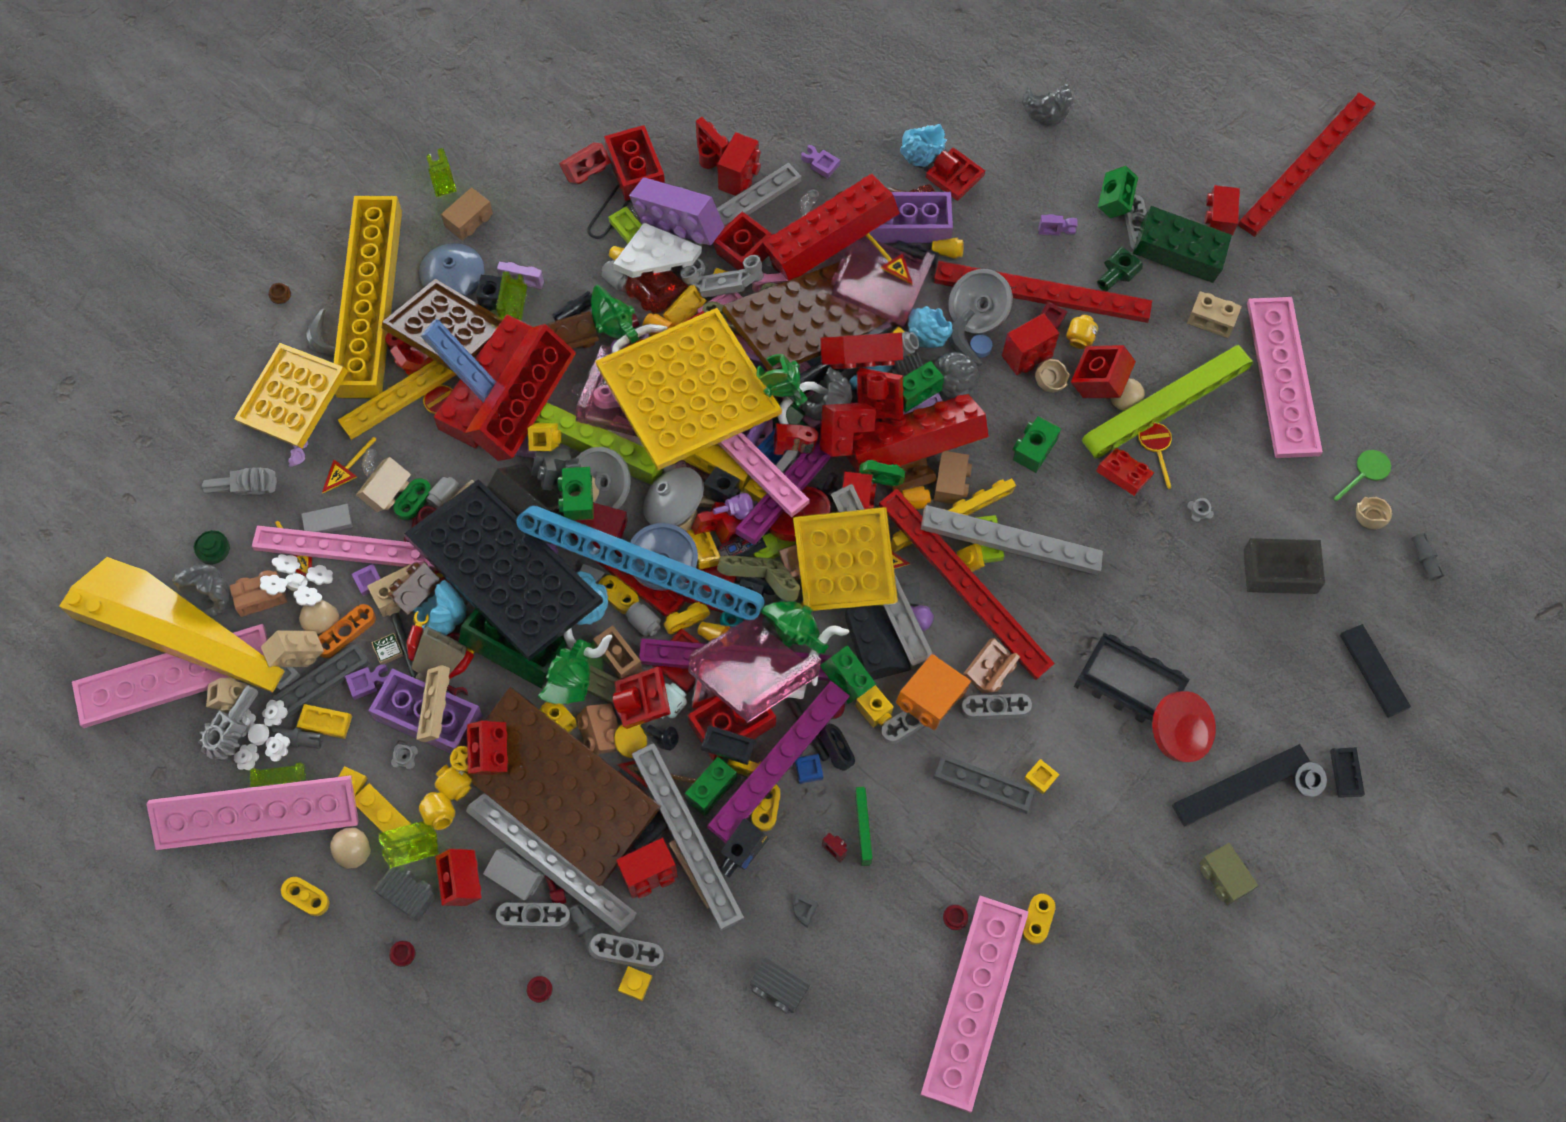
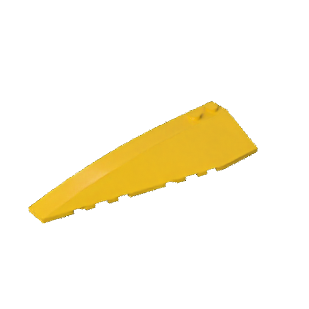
M106 557L72 585L59 605L72 619L270 692H274L285 672L279 666L269 667L264 655L147 571Z

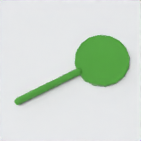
M1366 450L1361 453L1357 459V468L1361 474L1334 497V501H1338L1363 477L1373 481L1386 478L1391 471V463L1388 457L1377 450Z

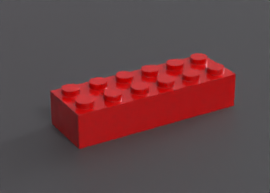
M870 174L776 234H773L762 243L770 261L789 281L808 272L899 215L900 212L894 195L873 174Z
M508 314L475 358L496 382L528 330L532 327ZM461 379L434 415V420L438 430L477 449L479 445L465 434V431L483 402Z
M546 324L531 327L465 431V434L497 461L513 459L528 434V427L533 425L576 352Z
M969 394L958 395L953 399L940 401L929 407L915 409L913 412L904 414L900 420L891 418L882 422H875V431L854 433L853 454L846 457L857 473H859L860 465L867 460L902 466L989 437L986 414Z

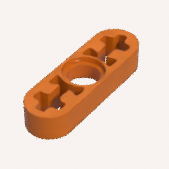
M361 604L318 637L321 645L323 643L329 644L330 649L326 650L323 648L324 652L320 657H333L370 628L376 621L373 609L369 605ZM360 614H367L369 618L364 620L360 617ZM353 619H354L355 623L358 624V627H357V628L354 626V624H353V622H352ZM342 627H351L352 630L348 636L342 637L339 635V630ZM333 635H335V637L339 641L338 643H336L335 639L332 638Z

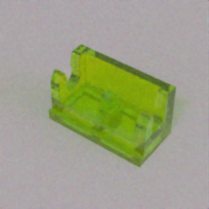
M444 148L438 149L439 159L437 161H433L430 154L427 155L428 171L436 197L457 192Z
M503 272L496 308L498 316L502 319L508 314L522 321L528 285L525 284L524 277L521 274H518L517 280L512 279L509 272Z
M296 763L295 766L263 770L252 768L250 770V788L306 781L305 765L301 763Z
M424 821L379 833V840L384 846L381 852L389 868L438 855L437 833L431 825H426Z

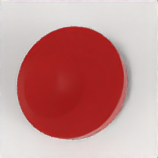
M805 487L802 493L809 499V504L793 517L784 511L768 530L773 536L781 540L796 541L793 518L832 513L828 497L816 488Z
M1189 691L1174 692L1165 696L1155 709L1152 722L1153 735L1157 746L1165 756L1176 762H1194L1200 760L1209 752L1215 739L1216 725L1210 706L1201 696Z

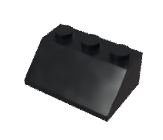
M884 605L846 608L845 620L857 658L873 680L911 670L904 647Z

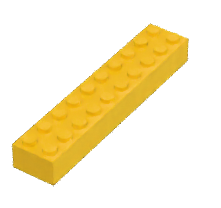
M354 196L334 363L343 366L348 372L335 393L337 398H374L383 392L388 346L385 337L388 332L382 329V321L391 315L402 209L397 196Z

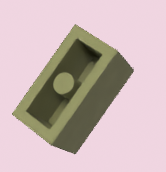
M1230 843L1208 854L1199 862L1203 876L1207 880L1210 879L1215 887L1214 890L1217 897L1222 902L1224 901L1227 906L1258 887V884Z

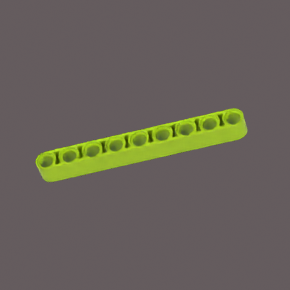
M1236 345L1091 430L1082 438L1081 442L1092 456L1098 459L1136 437L1139 431L1143 432L1152 427L1154 422L1159 423L1242 374L1252 366L1253 361L1240 345Z

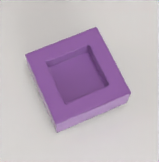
M373 564L352 573L362 596L370 593L367 585L381 579Z

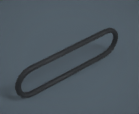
M619 184L614 188L612 193L609 195L605 203L602 205L598 213L595 215V217L589 224L587 232L589 236H591L592 238L601 239L605 237L612 228V225L610 224L606 231L599 236L593 235L591 233L592 225L595 223L601 212L604 210L608 202L611 200L615 192L620 187ZM630 200L626 201L622 208L626 207Z

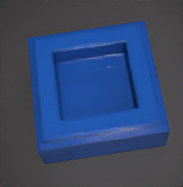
M819 754L799 757L795 761L799 784L823 780Z

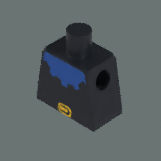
M744 818L721 850V853L726 858L718 867L719 870L729 878L738 866L745 870L769 838ZM743 848V853L740 856H736V851Z

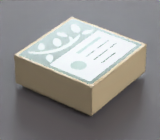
M394 633L371 642L381 665L403 657L402 650Z

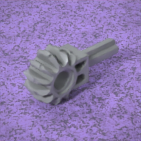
M245 468L230 471V477L204 480L202 488L204 493L230 491L240 496L262 495L275 491L277 477L275 476V471L268 468Z
M247 685L229 713L219 711L211 723H205V731L199 732L202 735V739L198 743L203 745L200 751L207 754V757L214 760H227L229 755H235V747H240L237 743L238 739L242 737L243 732L247 728V725L241 719L258 695L257 689Z

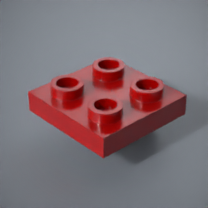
M700 117L696 120L699 164L705 169H711L715 166L717 167V163L727 148L729 141L724 135L721 136L716 131L715 126L711 122H707L703 117Z
M953 147L948 152L944 150L938 155L934 166L926 172L925 178L944 192H951V197L959 201L985 175L986 170Z
M860 368L857 371L858 403L864 402L875 408L877 416L900 420L903 417V375Z
M1118 448L1110 453L1096 469L1097 473L1133 496L1145 486L1155 473L1146 464L1136 461L1126 451Z
M655 667L615 681L616 692L613 694V703L617 712L621 714L624 728L628 729L671 714L661 668Z

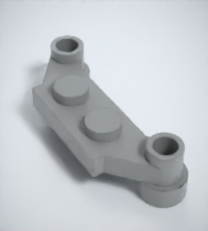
M757 255L746 257L743 261L745 269L700 276L697 268L690 265L684 267L680 273L683 282L688 287L694 285L701 293L702 298L742 292L749 284L758 282L764 277L762 263Z

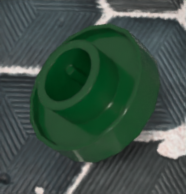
M215 530L206 531L195 540L193 546L194 553L205 564H217L228 556L230 543L223 533Z

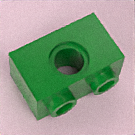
M1126 165L1105 173L1098 208L1110 219L1129 213L1132 210L1138 176Z
M931 361L903 377V411L905 413L942 391L944 376Z
M1037 416L1033 423L1029 422L1023 432L1025 434L1024 438L1016 441L1012 449L1015 451L1013 461L1037 473L1057 442L1061 428ZM1031 442H1037L1039 445H1033Z
M562 468V477H558L559 491H563V498H559V512H564V516L571 520L594 519L591 468ZM573 492H581L578 496H571Z
M848 645L820 665L828 678L850 696L846 701L847 704L856 700L876 685Z
M717 757L686 791V801L703 816H706L737 781L736 771Z

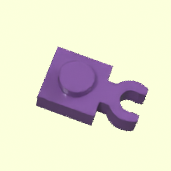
M808 145L807 152L810 155L804 152L801 153V160L805 163H811V169L827 179L840 165V159L825 150H822L819 154L812 145Z
M1053 214L1041 215L1038 234L1060 235L1061 232L1075 234L1076 227L1078 226L1077 218L1063 220V216Z
M385 664L377 666L374 672H370L367 667L345 676L354 700L376 692V684H384L388 676L380 677V675L388 671Z

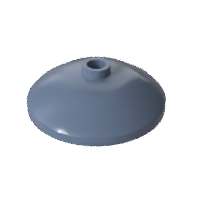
M449 243L434 248L424 257L419 268V277L423 287L437 279L465 297L478 289L480 275L485 274L484 264L480 255L473 248L459 243Z
M668 523L651 524L638 531L630 541L632 544L694 568L697 566L698 552L694 540L685 530L676 525ZM636 559L639 565L645 566L642 560ZM660 567L658 568L662 574L667 575L665 569ZM634 576V578L638 582H640L642 585L654 590H669L667 588H664L662 586H659L657 584L651 583L649 581ZM680 576L683 582L688 581L686 577Z

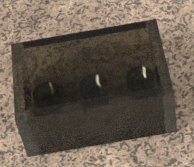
M521 464L497 468L487 488L517 517L530 506H538L564 517V512H559V498L563 497L553 488L552 490L542 489L541 481L537 479V476H531V470L527 466ZM527 516L528 520H529L531 523H534L533 518L530 517V516ZM549 524L550 529H555L553 525Z
M1250 538L1243 549L1247 592L1318 594L1325 584L1321 540Z

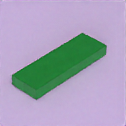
M856 787L855 803L861 866H870L873 858L866 788Z

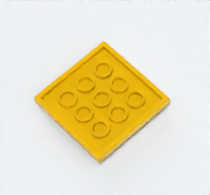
M279 343L234 419L240 424L302 449L348 370L343 366Z
M886 507L793 518L804 605L816 611L894 604L898 602Z

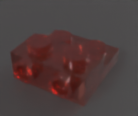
M671 270L655 274L653 271L641 273V276L634 278L628 276L625 285L627 295L631 298L635 297L641 302V306L645 311L650 310L653 314L669 308L671 301L678 298L689 287Z

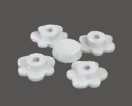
M280 554L278 558L272 560V565L276 567L277 571L290 575L286 577V580L279 578L277 575L263 576L260 579V588L266 590L270 595H276L278 592L284 593L287 586L288 589L295 591L293 596L296 598L297 604L314 606L322 600V596L317 593V589L306 587L307 582L311 581L317 585L330 584L333 580V572L327 570L323 565H317L315 568H308L306 577L301 574H295L296 569L300 568L297 557Z
M270 700L267 703L266 709L262 712L263 717H265V725L255 724L256 715L251 714L249 709L241 719L247 725L242 737L248 733V739L253 744L248 746L242 745L240 751L235 753L234 761L238 763V769L252 770L255 766V761L259 759V754L256 753L257 746L265 742L267 747L265 754L272 761L277 762L282 756L287 755L290 739L285 736L283 737L280 733H277L275 737L268 738L269 729L267 727L280 725L282 719L287 716L288 711L284 707L283 701Z

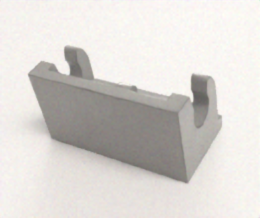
M507 848L495 851L483 873L523 900H527L529 895L535 893L545 876L534 865Z

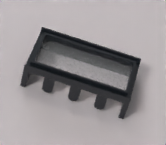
M1103 633L1074 687L1078 689L1080 684L1083 683L1094 689L1092 695L1095 698L1100 699L1104 695L1115 701L1113 705L1115 709L1122 711L1126 707L1137 713L1135 719L1143 723L1145 719L1153 722V715L1159 702L1168 694L1184 691L1190 679L1185 677L1181 671L1166 667L1159 659L1144 655L1137 647L1122 643L1115 635Z

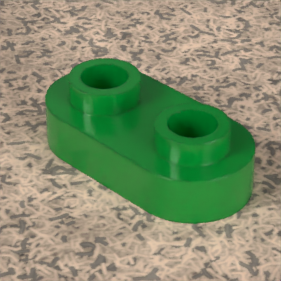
M867 460L859 468V473L873 475L872 482L898 486L905 481V471L898 465L878 463L875 460Z
M422 478L414 479L394 502L393 508L399 519H413L426 504V498L429 496L428 492L432 489L427 480ZM421 490L424 491L421 495L417 494ZM405 508H410L408 512H403Z

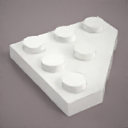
M643 223L613 263V270L634 278L641 276V273L653 271L655 274L670 271L671 267L681 265L684 268L694 264L701 254L702 246Z

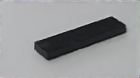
M1361 624L1342 632L1340 637L1387 718L1408 710L1411 705L1364 625Z

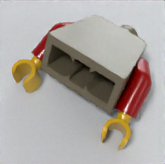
M419 611L416 612L413 618L415 625L412 626L407 639L408 658L413 662L411 668L418 672L415 679L426 683L428 669L441 665L450 668L449 679L465 672L474 658L473 653L475 651L428 626H425L423 629L422 626L427 623L429 616L427 614L425 621L420 622L417 620Z

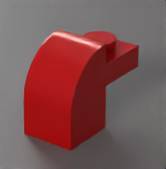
M395 345L390 351L395 357V363L404 369L408 376L434 361L414 347L408 349Z
M715 502L710 512L703 511L697 514L691 528L694 535L715 531L721 544H724L738 536L736 528L744 519H737L734 515L729 516L727 511L714 514L713 509L726 506L725 503Z

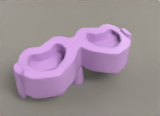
M308 441L305 443V445H304V447H303L302 449H304L305 447H307ZM294 446V449L290 451V467L296 466L305 460V454L301 448Z

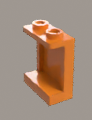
M931 654L902 688L896 704L904 712L910 713L917 718L922 725L935 731L940 721L956 701L965 695L971 680Z

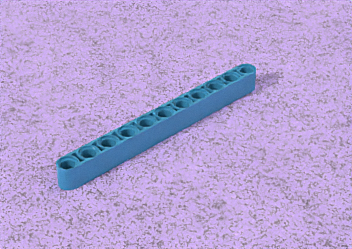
M538 506L528 507L517 518V526L524 533L743 619L754 620L764 607V598L755 591ZM527 516L532 517L533 520H534V523H531V522L528 520ZM549 524L556 528V532L550 529ZM571 533L576 534L578 540L573 539ZM593 541L597 542L601 549L596 548L593 545ZM614 550L621 552L623 557H618ZM636 559L642 560L645 566L639 565ZM660 567L665 569L667 575L662 574L658 568ZM680 576L686 577L689 583L683 582ZM702 585L709 586L712 592L704 590ZM725 594H730L734 600H728ZM747 603H753L756 609L749 608Z

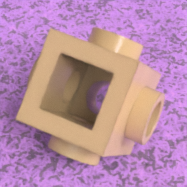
M230 677L219 678L208 684L206 707L229 713L247 684L238 682L237 679Z

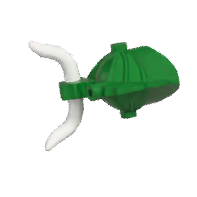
M599 284L594 286L591 300L593 322L598 333L604 332L608 336L618 339L612 347L613 353L621 350L623 346L629 343L637 342L639 337L644 334L667 330V326L655 324L644 325L634 329L632 327V314L635 313L634 308L613 298Z
M775 354L766 359L771 366L781 362L782 369L765 372L761 366L757 368V377L766 387L763 390L764 394L769 398L772 395L785 397L780 404L782 414L778 416L780 424H788L786 412L791 404L799 407L807 401L808 398L803 393L804 391L813 390L819 394H826L828 389L815 382L800 384V373L798 370L800 365L795 360L790 363L784 354Z
M777 602L763 607L760 613L776 629L785 647L790 648L792 644H806L812 649L807 660V669L813 686H816L818 682L816 662L819 654L825 653L829 647L826 643L832 635L844 636L849 633V630L834 625L825 629L820 635L817 623L811 614L813 610L806 605L803 607L798 602Z
M572 628L565 632V641L572 650L560 649V656H557L548 668L546 676L548 683L538 695V698L554 704L585 701L587 689L590 685V668L587 660L589 657L598 658L602 656L608 648L612 635L604 637L598 648L592 649L590 648L592 646L591 643L582 639H577V641L574 639Z

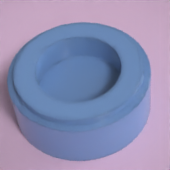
M976 335L972 338L970 347L977 357H986L991 353L992 341L986 335Z

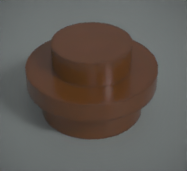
M275 283L270 287L268 295L273 303L283 304L290 299L291 290L283 283Z

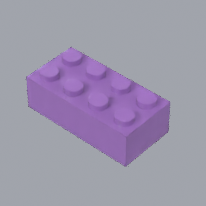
M644 177L629 195L642 224L647 223L680 238H687L699 244L703 243L711 246L724 229V224L711 196Z
M891 192L894 195L900 214L869 233L877 243H897L898 240L905 243H932L937 240L950 239L953 230L951 192ZM865 236V243H872V242Z
M392 669L368 710L375 721L417 738L425 682ZM446 692V706L441 722L442 731L438 739L425 743L451 754L456 747L467 745V724L480 721L483 714L479 706Z

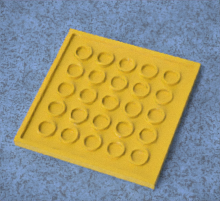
M718 308L596 360L599 372L657 470H661L782 414V409L772 395L769 398L764 394L763 390L766 387L758 379L757 369Z

